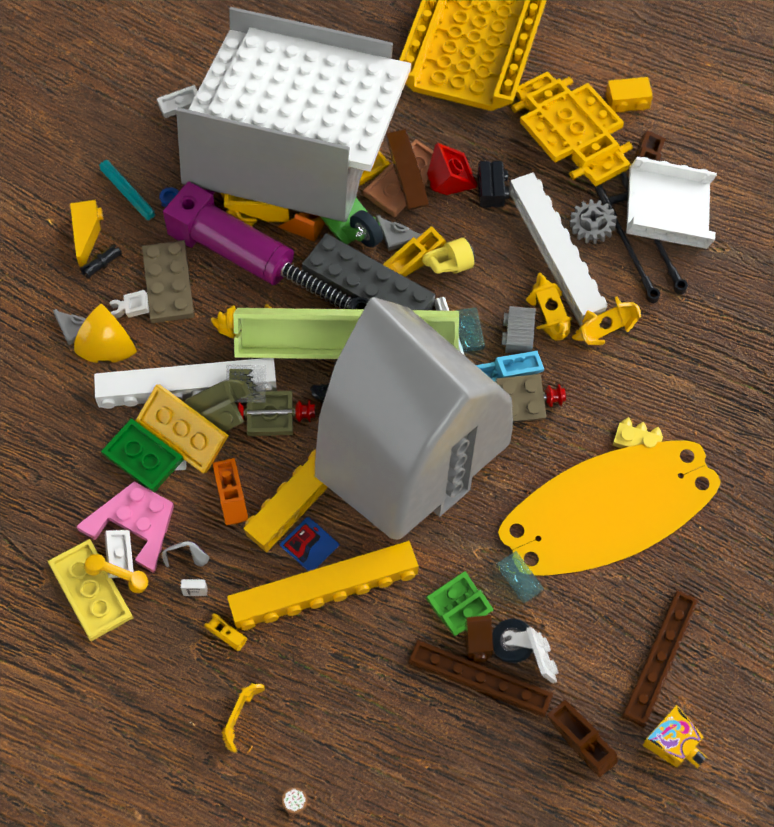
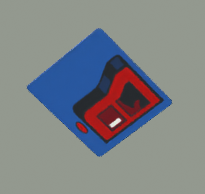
M307 517L280 543V546L308 571L316 569L340 545L310 517Z

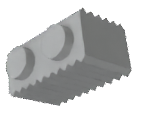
M509 306V312L504 313L503 326H507V332L502 333L501 345H506L505 353L520 354L532 351L536 308Z

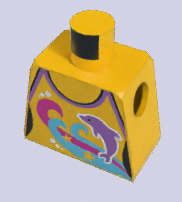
M677 705L643 743L645 748L675 767H678L686 758L698 768L707 758L696 748L703 738L702 734Z

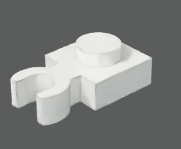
M145 290L124 295V301L112 300L110 302L112 308L118 307L116 311L111 312L115 318H120L125 313L129 318L149 313L148 296Z

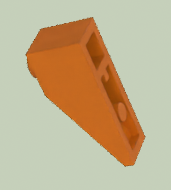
M235 458L212 463L225 524H238L247 521L248 514Z

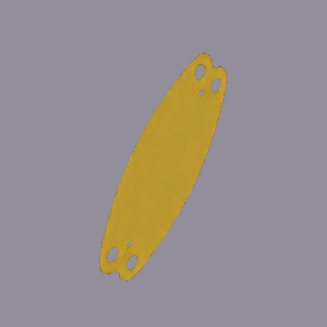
M691 441L657 442L652 448H648L644 444L625 447L581 462L549 480L522 501L505 518L498 534L504 545L510 546L513 552L512 562L519 573L545 576L593 569L633 556L675 532L713 498L721 481L717 473L707 467L705 463L706 454L698 443ZM685 449L691 450L694 453V460L691 463L683 462L680 458L681 451ZM679 473L684 474L682 479L678 477ZM702 476L709 480L708 489L699 490L696 487L695 480L698 477ZM513 524L522 525L524 528L523 536L519 538L513 537L510 534V527ZM536 536H540L541 541H536ZM534 552L537 554L539 561L535 566H528L524 562L526 553Z

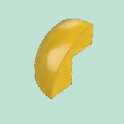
M102 304L97 306L83 322L74 342L75 353L83 359L98 363L99 360H110L112 363H115L137 353L132 340L124 328Z

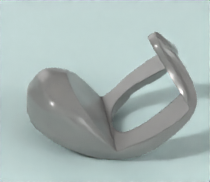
M192 541L180 542L166 548L162 552V558L166 567H170L167 551L183 546H189L194 563L197 566L203 567L207 564L210 556Z

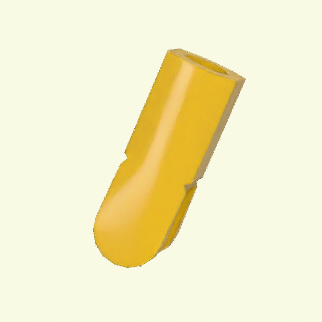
M215 613L212 614L210 622L204 624V627L209 632L223 640L236 651H240L247 641L244 635ZM221 624L223 629L219 632L216 628Z

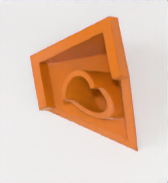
M300 212L295 214L293 219L278 227L315 242L325 222L320 216Z

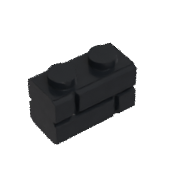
M502 161L478 162L479 206L481 208H491L492 206L493 208L504 207L505 199H509V186H505V182H508V169H504Z

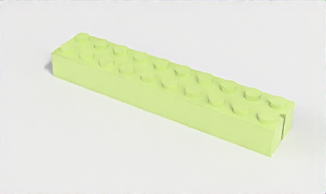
M237 308L233 314L234 334H236L234 337V357L338 359L363 310ZM412 310L456 349L459 348V311Z

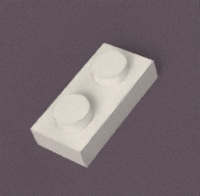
M195 85L157 98V103L164 118L176 115L178 107L189 109L198 92Z
M106 531L104 536L107 562L133 572L130 531ZM108 573V578H120Z

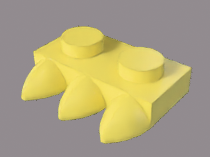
M628 417L619 423L612 446L622 449L644 444L646 447L652 448L657 442H662L663 436L659 427L648 432L644 422L636 427H632V422Z

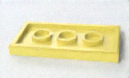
M88 539L54 557L48 563L91 642L133 619V616L112 578H108L107 572L101 571L100 574L95 576L85 572L84 563L87 557L98 554L92 541Z

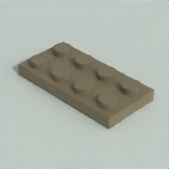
M185 240L142 246L151 323L194 318Z

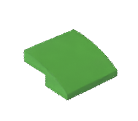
M466 571L425 597L453 636L464 631L466 617L485 616L494 610L482 591H478Z

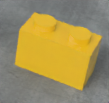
M648 77L610 80L606 89L608 105L614 112L621 113L650 109L653 94Z

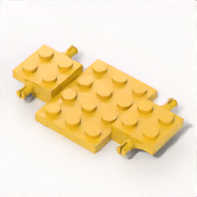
M547 71L519 85L516 96L520 101L511 105L512 111L516 113L523 108L530 111L520 117V123L555 163L572 154V160L579 167L569 172L572 180L585 175L596 187L630 169L631 163L625 158L624 153L633 149L632 144L628 141L619 146L618 142L610 135L623 128L624 122L589 83L571 91L567 87L573 84L570 76L563 80L560 78L555 79Z

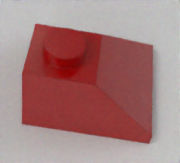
M437 143L434 147L427 172L432 190L450 195L476 188L478 185L465 153Z

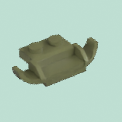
M226 379L187 398L184 403L225 432L244 422L234 401L251 394V391L244 381Z

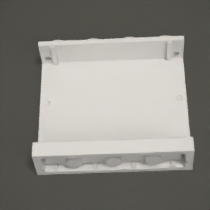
M636 157L629 169L626 233L707 249L715 240V232L709 231L710 183L717 176V173L706 169L690 168L686 165L670 164L666 161L650 160L646 157Z

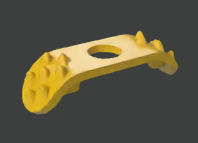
M251 683L250 686L241 689L242 692L239 693L238 701L226 728L222 731L225 746L233 753L237 752L233 743L235 736L233 734L234 725L245 701L250 702L254 695L265 690L263 684Z

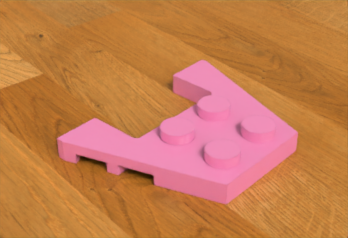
M134 481L79 523L77 529L94 540L97 539L109 521L129 530L131 533L147 541L136 557V563L154 573L174 505L173 502Z

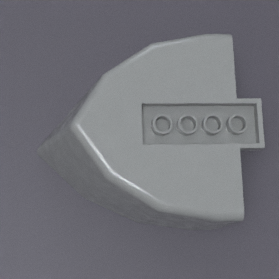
M373 297L365 306L334 366L319 415L315 477L387 536L396 540L401 539L431 512H434L439 517L470 491L472 477L510 444L513 430L512 397L409 307Z

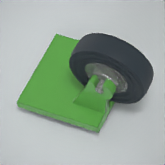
M357 198L346 222L321 217L336 238L347 245L354 240H358L365 246L373 248L383 240L380 223H377L376 218L366 211Z

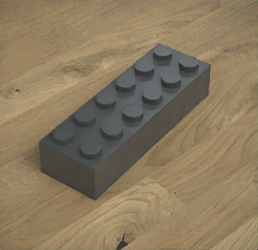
M327 233L302 263L303 272H308V275H313V278H317L324 284L327 283V286H332L333 289H337L338 292L341 291L343 295L346 294L351 299L354 297H364L370 300L375 297L409 307L411 310L432 311L435 307L434 293Z

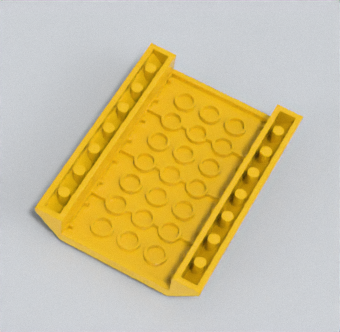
M422 0L399 60L411 63V70L405 84L416 93L489 111L512 104L547 0Z

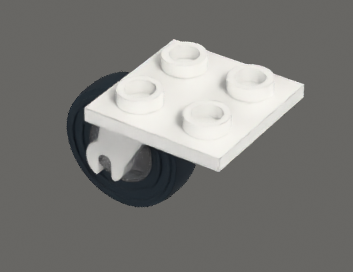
M506 619L495 627L492 633L493 651L500 659L509 663H518L527 659L531 653H534L541 675L551 683L557 682L555 675L558 674V670L554 660L550 661L548 652L551 650L546 637L543 638L540 632L537 633L527 623L519 619Z

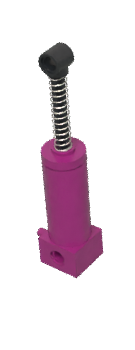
M188 181L163 210L168 235L178 241L185 240V245L190 248L198 242L271 285H276L284 277H287L288 280H293L297 285H301L307 291L310 290L311 293H315L321 299L324 298L325 301L328 300L330 304H334L335 307L340 309L364 310L369 301L364 297H354L351 299L346 294L343 295L341 291L338 292L337 289H333L332 286H327V283L324 284L317 278H313V275H308V272L305 273L303 270L294 267V264H292L294 258L293 249L215 206L213 199L215 191L204 190Z

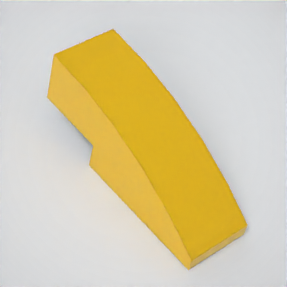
M431 226L417 239L413 237L383 265L405 277L425 265L422 262V258L427 252L444 247L446 241Z

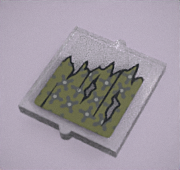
M227 365L226 379L244 381L251 391V394L234 402L266 403V386H268V382H266V365Z

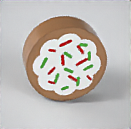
M290 788L283 794L282 805L289 814H300L307 807V796L302 789Z

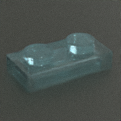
M477 307L455 310L459 311V336L463 352L484 350L485 343Z
M517 551L497 563V568L524 604L543 592V586Z

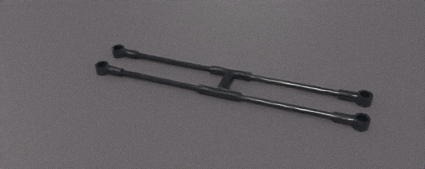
M625 172L621 173L620 176L626 192L608 197L602 185L595 187L602 205L609 204L608 210L614 209L612 204L628 200L629 177L626 176ZM614 210L616 229L641 276V282L647 292L646 299L650 303H656L659 300L660 291L654 288L651 280L646 276ZM653 239L669 269L668 273L675 284L673 288L675 293L684 294L688 283L681 279L677 269L673 267L660 240Z

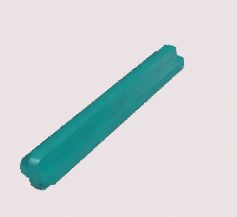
M104 160L99 164L100 170L146 220L155 217L154 209L108 160Z

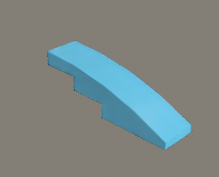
M538 351L497 357L495 362L476 365L493 381L496 378L534 375L544 371Z

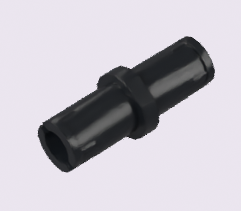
M112 244L102 253L95 254L91 261L80 267L81 273L89 279L100 269H106L110 262L122 255L120 248H115L116 244Z

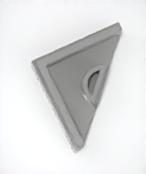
M380 215L376 216V221L380 223L383 239L388 251L402 248L413 237L417 239L423 234L409 230V227L397 222L392 223L385 220Z
M54 309L53 313L68 346L74 344L77 333L86 318L73 314L69 315Z

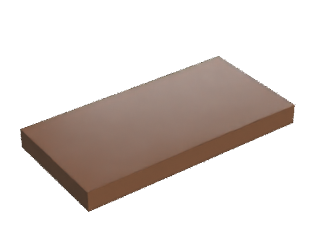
M415 139L411 145L424 187H426L430 183L427 172L433 150ZM393 163L363 190V196L394 218L407 206L404 194L401 192L398 176L395 174Z

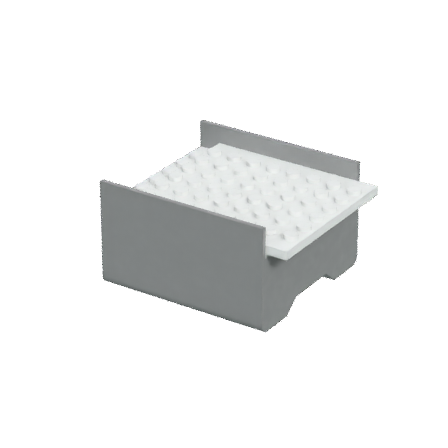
M230 7V30L188 110L179 107L176 110L181 183L186 184L189 181L202 189L346 222L356 199L363 171L371 172L410 73L411 63L392 59V42Z

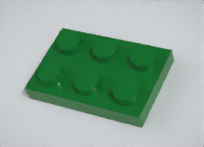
M132 418L101 451L103 456L152 492H156L184 460L183 456Z

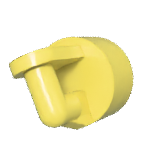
M462 237L445 243L444 247L427 252L423 256L422 262L425 266L431 267L436 274L443 272L457 274L474 267L475 255L469 241Z

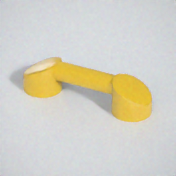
M99 554L90 555L85 560L84 570L89 575L95 576L100 574L101 571H105L129 581L128 587L134 593H142L148 586V578L142 571H128L106 562L105 558Z

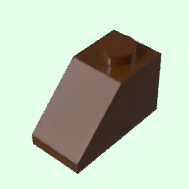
M491 615L466 617L464 637L467 659L474 660L477 663L485 662L488 658H492L493 654Z

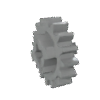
M590 199L589 204L583 201L581 208L575 206V212L571 213L570 227H572V233H578V240L584 237L585 243L593 240V243L596 244L597 239L604 242L605 235L611 237L612 231H615L616 228L614 209L608 210V203L602 206L601 200H598L597 204L592 199Z

